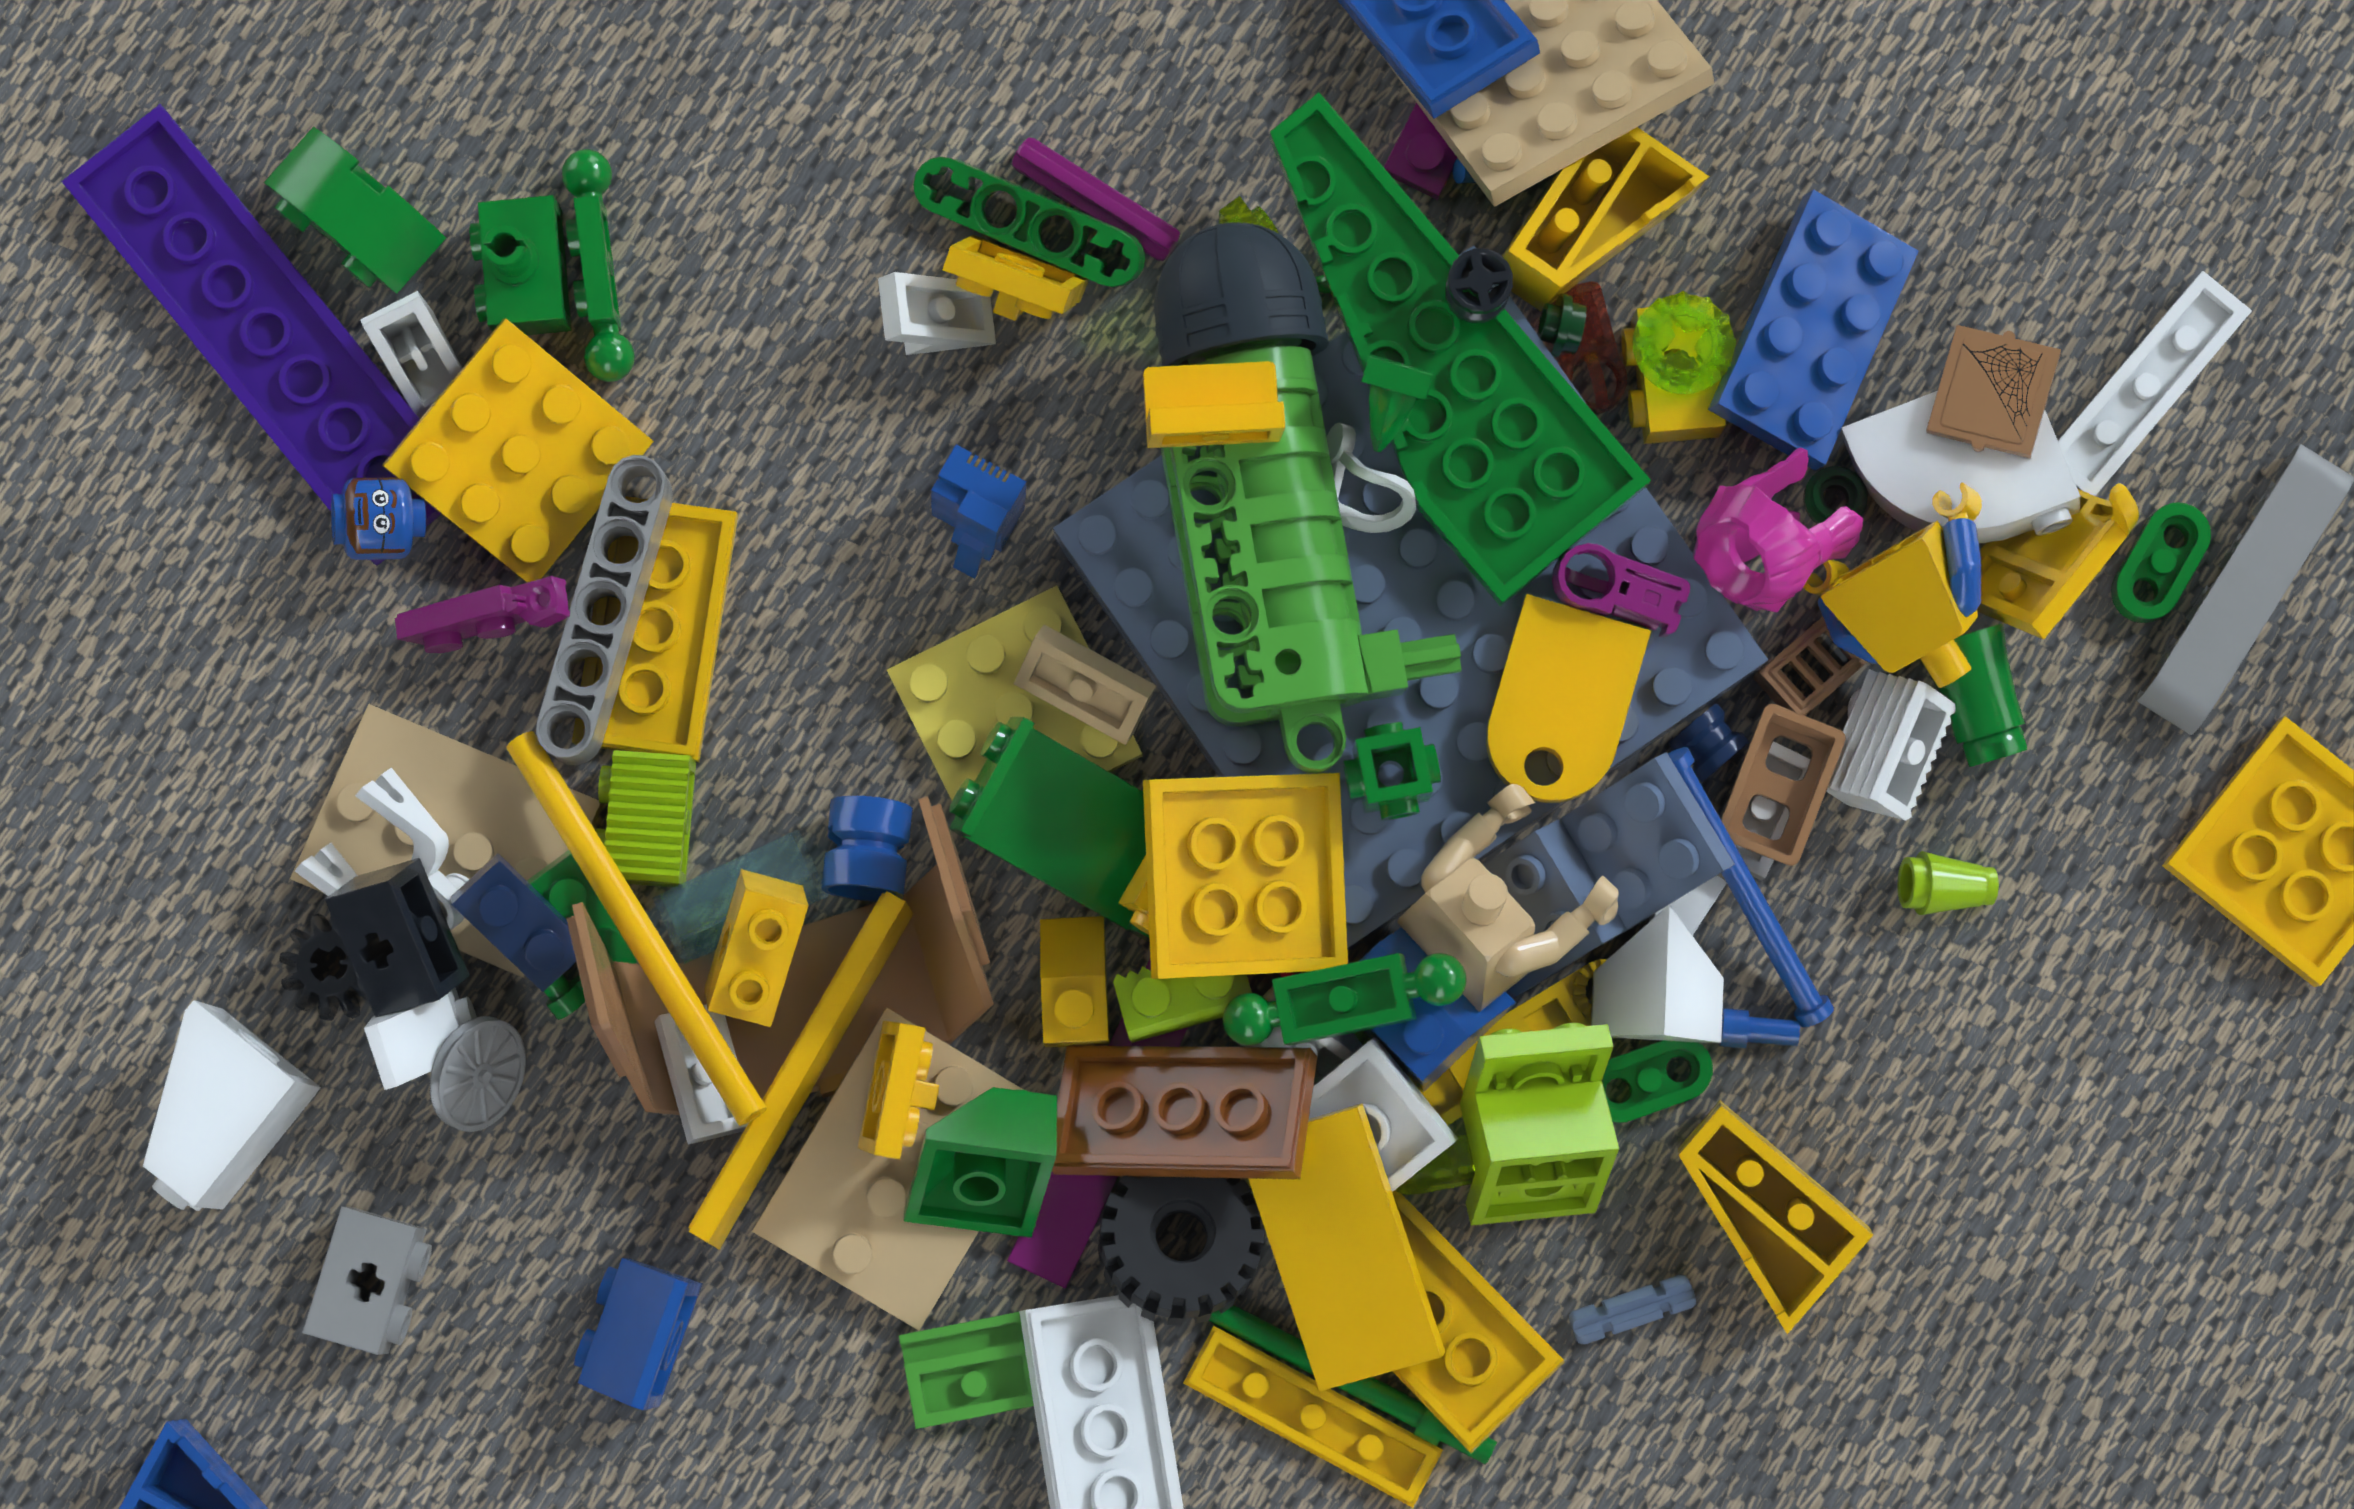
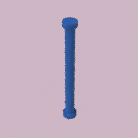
M1687 747L1669 752V757L1735 864L1721 874L1797 1007L1794 1011L1796 1020L1800 1022L1801 1027H1810L1822 1022L1833 1013L1834 1006L1827 995H1819L1691 768L1694 762L1691 752Z

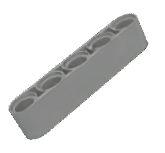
M2300 443L2285 459L2284 462L2288 466L2276 483H2270L2251 513L2255 516L2252 524L2243 535L2238 534L2219 564V567L2223 569L2211 587L2206 585L2187 615L2186 619L2190 623L2178 639H2172L2153 669L2157 673L2156 677L2146 691L2140 690L2135 701L2189 735L2197 731L2217 703L2354 482L2352 475Z
M631 455L622 458L613 466L608 476L571 603L570 617L566 620L537 720L536 734L539 743L552 757L566 765L578 766L589 762L598 754L602 746L672 505L673 490L669 479L654 460L643 455ZM650 476L656 479V490L647 501L632 503L626 500V488L634 478ZM632 536L638 539V551L632 560L624 564H614L608 560V549L617 538ZM606 596L618 598L621 603V609L618 617L612 623L596 625L591 622V608L597 600ZM587 657L601 659L603 673L596 683L587 687H579L574 684L572 679L573 670L579 661ZM569 718L583 720L585 735L582 741L569 749L557 747L555 731L558 725Z

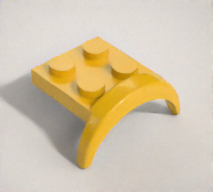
M2121 483L2116 484L2110 491L2109 500L2096 497L2078 489L2081 496L2080 512L2071 515L2073 521L2068 526L2042 536H2037L2035 531L2031 530L2008 539L1986 543L1980 550L1981 604L1977 608V612L2044 640L2089 583L2102 570L2103 566L2139 519L2138 506L2127 487Z

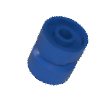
M840 796L831 799L828 838L836 843L837 847L825 853L822 891L840 898L877 902L881 894H885L888 891L900 899H904L907 860L897 852L904 848V844L909 843L913 807L896 800L872 796Z

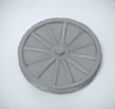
M480 1016L460 1025L446 1039L436 1056L430 1077L431 1103L435 1113L445 1124L461 1131L475 1132L491 1126L509 1110L520 1091L526 1069V1051L519 1032L505 1021L491 1016Z

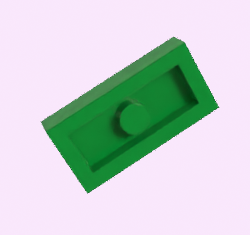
M1375 355L1368 356L1361 382L1371 384L1369 423L1371 442L1375 452L1380 453L1393 440L1410 414L1416 398L1426 400L1434 372Z

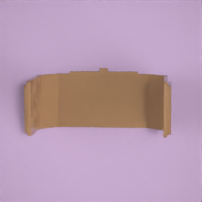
M928 796L918 800L937 864L904 894V899L902 900L907 902L914 914L811 1091L813 1093L820 1090L823 1098L834 1095L886 1007L917 1026L925 1027L927 1032L947 1044H951L994 1005L983 965L989 964L990 960L959 855L941 803L931 806ZM583 902L572 905L574 916L568 917L567 922L589 1019L594 1032L619 1078L626 1076L645 1112L680 1115L654 1022L659 1015L669 1013L639 964L612 960ZM876 903L802 926L771 1027L725 1016L737 1060L761 1099H763ZM715 953L678 964L703 1005L707 1004L704 987Z

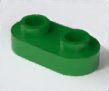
M2170 503L2158 509L2147 519L2111 585L2112 601L2119 613L2125 618L2137 623H2150L2160 619L2174 608L2210 544V525L2199 509L2187 503ZM2175 527L2183 533L2184 544L2181 548H2172L2166 544L2164 540L2166 528ZM2136 581H2146L2152 586L2154 596L2150 602H2141L2134 596L2133 585Z
M1663 1040L1609 1059L1602 1079L1605 1095L1606 1086L1612 1079H1621L1629 1087V1097L1624 1103H1614L1606 1095L1612 1122L1626 1123L1691 1100L1702 1094L1710 1084L1713 1075L1712 1060L1706 1048L1699 1042ZM1672 1058H1682L1688 1063L1690 1073L1685 1081L1675 1082L1667 1075L1666 1066Z

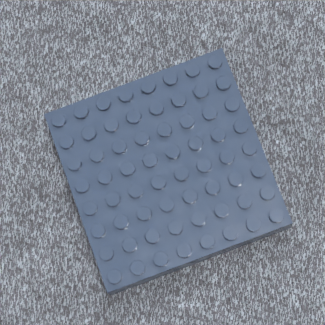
M1473 245L1472 247H1470L1469 249H1467V250L1464 251V252H1467V251H1469V250L1474 249L1475 246ZM1509 296L1505 310L1584 401ZM1345 331L1330 341L1327 348L1322 352L1312 356L1326 437L1336 423L1353 427L1356 432V442L1352 454L1367 468L1394 474L1406 480L1391 442L1380 453L1373 450L1369 423L1370 389L1367 383L1361 382L1363 372L1348 334ZM1196 446L1194 456L1188 455L1189 462L1198 458L1200 449L1203 446ZM1162 455L1053 527L1055 541L1150 679L1157 685V689L1218 777L1319 774L1306 773L1299 770L1289 761L1284 749L1279 720L1233 727L1217 722L1209 713L1205 703ZM1345 468L1338 497L1340 503L1363 514L1373 516L1387 514L1400 506L1403 498L1398 492L1366 481ZM1199 472L1195 476L1203 475L1215 477V472ZM1644 488L1575 545L1578 546L1586 543L1601 545L1612 553L1683 578L1689 582L1691 587L1687 602L1681 605L1678 612L1681 615L1679 626L1674 633L1666 637H1659L1660 627L1655 631L1616 617L1612 613L1606 616L1610 619L1651 630L1617 751L1609 770L1604 776L1755 674L1768 661L1766 655L1724 596L1711 587L1705 572L1694 560L1692 551L1647 488ZM1196 490L1191 492L1192 497L1201 504L1214 505L1219 503L1218 499L1209 491ZM1417 507L1411 520L1402 527L1389 532L1368 533L1343 526L1362 635L1398 629L1400 642L1455 634L1456 642L1460 647L1462 669L1458 673L1407 681L1408 688L1399 696L1362 701L1361 703L1341 708L1346 734V747L1338 762L1329 770L1321 773H1340L1348 952L1403 915L1425 894L1421 886V876L1429 863L1447 840L1477 813L1483 815L1491 808L1487 802L1507 786L1498 777L1490 762L1486 747V729L1526 594L1563 604L1555 594L1552 584L1553 568L1557 563L1556 561L1500 607L1420 513ZM1194 518V521L1199 524H1206L1213 521ZM1221 531L1212 535L1211 545L1209 549L1205 550V558L1215 559L1219 573L1218 583L1211 584L1212 591L1221 587L1222 575L1228 571V563L1220 564L1215 557L1213 544L1215 539H1222ZM1574 555L1566 565V567L1579 573L1605 581L1609 580L1605 566L1592 555ZM1566 582L1572 593L1582 599L1591 600L1601 598L1604 595ZM1226 599L1220 602L1238 603V600ZM1219 615L1212 618L1215 626L1221 632L1233 635L1242 632L1240 624L1228 615ZM1217 647V648L1220 649V650H1230V649H1232V648H1221V647ZM1244 657L1234 661L1235 672L1228 679L1227 689L1237 688L1240 697L1248 699L1251 698V689H1240L1236 675L1237 666H1245ZM1402 722L1404 730L1421 727L1424 745L1434 744L1441 775V782L1432 784L1433 793L1429 801L1418 803L1419 814L1400 819L1381 820L1380 811L1364 813L1362 798L1350 799L1343 767V760L1354 759L1352 749L1355 739L1365 738V729L1381 724ZM1310 724L1299 731L1297 747L1304 757L1310 760H1322L1331 754L1333 738L1325 727ZM1539 750L1529 754L1525 759V773L1533 783L1547 786L1559 779L1561 765L1557 757L1552 753ZM1384 765L1378 771V778L1385 786H1394L1402 782V772L1395 765ZM1534 801V804L1528 805L1532 810L1529 815L1516 822L1502 825L1496 833V839L1474 858L1482 861L1566 802L1542 803Z

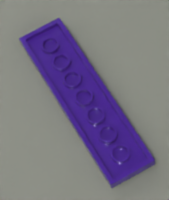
M161 104L61 181L330 511L332 494H342V488L349 479L395 477L382 465L420 420L419 417ZM411 490L412 499H422ZM424 500L427 527L442 514ZM385 559L371 560V562L378 566Z

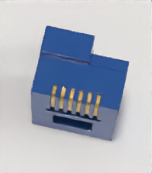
M957 444L954 446L938 474L937 481L931 489L932 516L955 527L951 542L959 546L953 568L975 579L978 575L982 559L990 562L995 549L1000 552L1002 551L1025 509L1026 481L1011 473L1008 475L1006 470L1003 469L1001 471L998 466L993 467L991 462L986 463V460L983 458L980 460L976 454L972 456V452Z

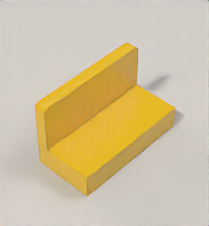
M1273 362L1148 367L1144 370L1143 387L1147 448L1280 442L1285 430L1284 401L1278 402L1276 366Z

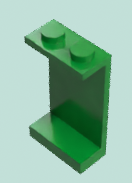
M1010 717L1006 725L998 722L982 747L980 755L987 760L975 782L967 778L952 800L949 812L954 814L955 818L949 829L1114 924L1150 942L1148 934L1129 922L1134 912L1118 903L1146 855L1143 791L1033 728L1035 723L1025 717Z

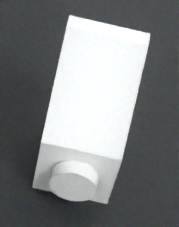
M454 988L438 1001L376 1018L374 1015L370 1019L364 1030L384 1090L397 1087L432 1071L436 1056L446 1039L460 1025L477 1017L469 997L459 999L456 988Z

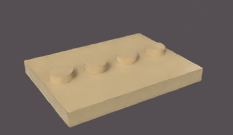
M368 704L290 879L323 893L297 874L295 870L301 862L310 856L315 857L329 843L333 844L358 876L411 860L414 845L410 836L355 796L363 786L372 780L375 782L381 774L390 768L395 771L439 827L447 834L449 840L448 852L438 869L445 877L451 873H458L470 879L499 853L527 881L569 849L516 765ZM570 789L594 827L604 804L599 803L597 799ZM465 917L458 926L451 930L459 951L527 979Z
M886 1007L753 1227L752 1232L920 1331L979 1232L904 1222V1209L925 1131L928 1127L992 1087L1011 1090L1024 1089L925 1031L924 1041L933 1044L931 1064L925 1082L939 1085L935 1110L919 1108L920 1117L914 1144L912 1147H902L900 1160L873 1155L858 1149L882 1022L884 1020L917 1026Z

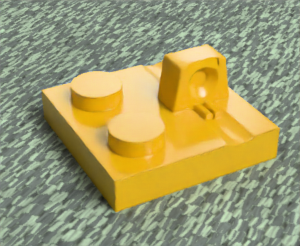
M971 235L950 246L942 269L945 272L958 276L956 285L971 293L992 297L994 290L999 291L993 313L1016 321L1023 311L1045 319H1051L1053 312L1064 314L1074 307L1076 303L1081 302L1089 279L1059 266L975 235Z
M883 1020L858 1149L873 1155L900 1160L902 1147H912L914 1144L920 1117L919 1108L935 1110L939 1085L925 1082L933 1051V1044L924 1041L925 1027Z

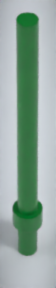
M1235 1305L1222 1314L1219 1310L1211 1313L1209 1319L1211 1323L1314 1376L1301 1339ZM1374 1377L1337 1387L1414 1427L1413 1434L1435 1446L1440 1441L1485 1465L1496 1447L1497 1441L1488 1437L1471 1454L1422 1402Z

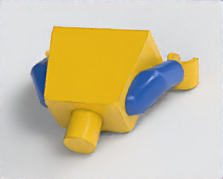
M1963 482L1960 483L1959 487L1962 499L1955 509L1952 510L1950 496L1941 490L1936 492L1932 498V505L1935 511L1949 521L1943 528L1937 520L1852 570H1849L1845 563L1837 560H1828L1823 564L1826 569L1824 583L1816 573H1811L1803 588L1809 593L1820 595L1818 606L1831 639L1837 647L1870 664H1879L1884 671L1890 674L1920 659L1938 688L1951 684L1971 670V665L1954 639L1964 634L1977 619V608L1981 604V554L1977 527L1973 521L1980 514L1982 499L1978 492Z

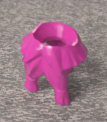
M1800 447L1794 450L1785 461L1777 463L1768 469L1767 472L1751 476L1735 486L1726 487L1720 485L1709 506L1699 519L1696 527L1697 541L1693 552L1694 560L1705 572L1711 587L1736 604L1745 605L1755 611L1762 609L1778 612L1788 599L1794 597L1797 592L1802 590L1815 568L1828 560L1846 558L1852 548L1859 542L1863 518L1847 506L1840 507L1824 522L1808 529L1800 522L1799 512L1788 511L1785 507L1771 500L1775 493H1778L1789 484L1804 478L1808 467V450ZM1760 555L1765 572L1752 571L1744 563Z

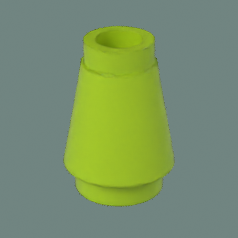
M1921 851L1916 857H1905L1902 860L1898 872V897L1903 908L1914 909L1918 915L1979 907L1981 905H1993L1998 896V874L1994 867H1983L1982 865Z

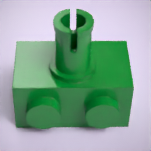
M554 195L478 202L479 223H470L469 234L473 259L483 263L484 284H475L474 287L475 307L479 322H487L492 332L505 318L526 335L572 331L562 209Z

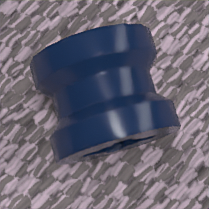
M1717 703L1668 743L1672 750L1682 747L1689 749L1694 758L1693 771L1700 783L1750 742L1742 732H1735L1729 728L1724 722L1725 712Z

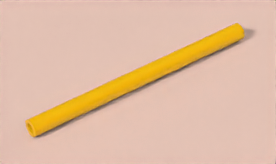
M529 731L517 736L506 746L507 751L739 1126L756 1119L766 1111L767 1107L548 753L539 743L535 732Z

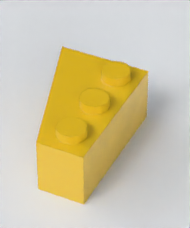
M1638 127L1557 172L1502 255L1513 273V287L1511 291L1539 311H1542L1546 303H1553L1561 293L1565 294L1686 203L1710 176Z
M1721 1100L1717 1102L1678 1148L1680 1159L1720 1225L1727 1233L1754 1281H1756L1785 1332L1788 1334L1872 1238L1873 1233L1870 1227Z

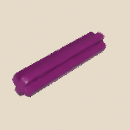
M1028 137L1015 152L1011 163L1014 170L1080 212L1129 232L1139 240L1144 252L1154 259L1164 261L1175 249L1181 234L1177 228L1040 141Z

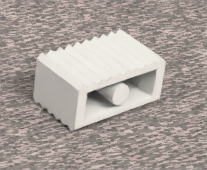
M1869 669L1861 689L1854 692L1850 698L1848 719L1843 729L1846 740L1826 792L1846 805L1905 821L1911 818V808L1917 806L1916 797L1922 794L1921 785L1927 782L1926 773L1931 771V762L1936 759L1935 750L1941 748L1940 739L1946 736L1945 727L1951 724L1950 715L1956 712L1955 703L1922 681H1915L1910 678L1905 679L1901 676L1896 677L1891 674L1887 675L1880 671L1875 672Z

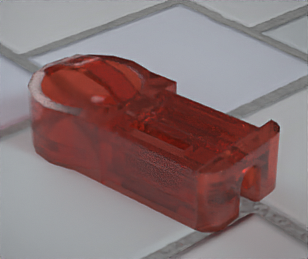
M1589 281L1577 284L1565 293L1572 296L1573 303L1586 306V322L1577 352L1574 355L1567 353L1560 355L1559 365L1571 381L1575 367L1584 361L1586 362L1596 403L1585 402L1594 414H1602L1613 409L1621 400L1627 385V371L1619 357L1602 289L1597 282ZM1599 360L1606 363L1605 365L1613 371L1616 378V390L1614 396L1609 400Z

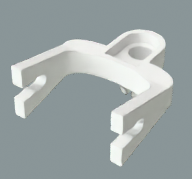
M390 768L381 774L375 782L372 780L363 786L355 796L413 840L414 849L411 860L420 858L448 926L452 930L463 921L464 916L451 905L450 897L469 879L458 873H451L445 877L438 870L448 852V836L395 771ZM332 843L323 847L315 857L310 856L301 862L295 870L297 874L327 896L358 876Z

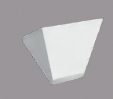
M1670 904L1593 972L1591 1026L1608 1024L1612 1038L1721 1043L1724 978Z

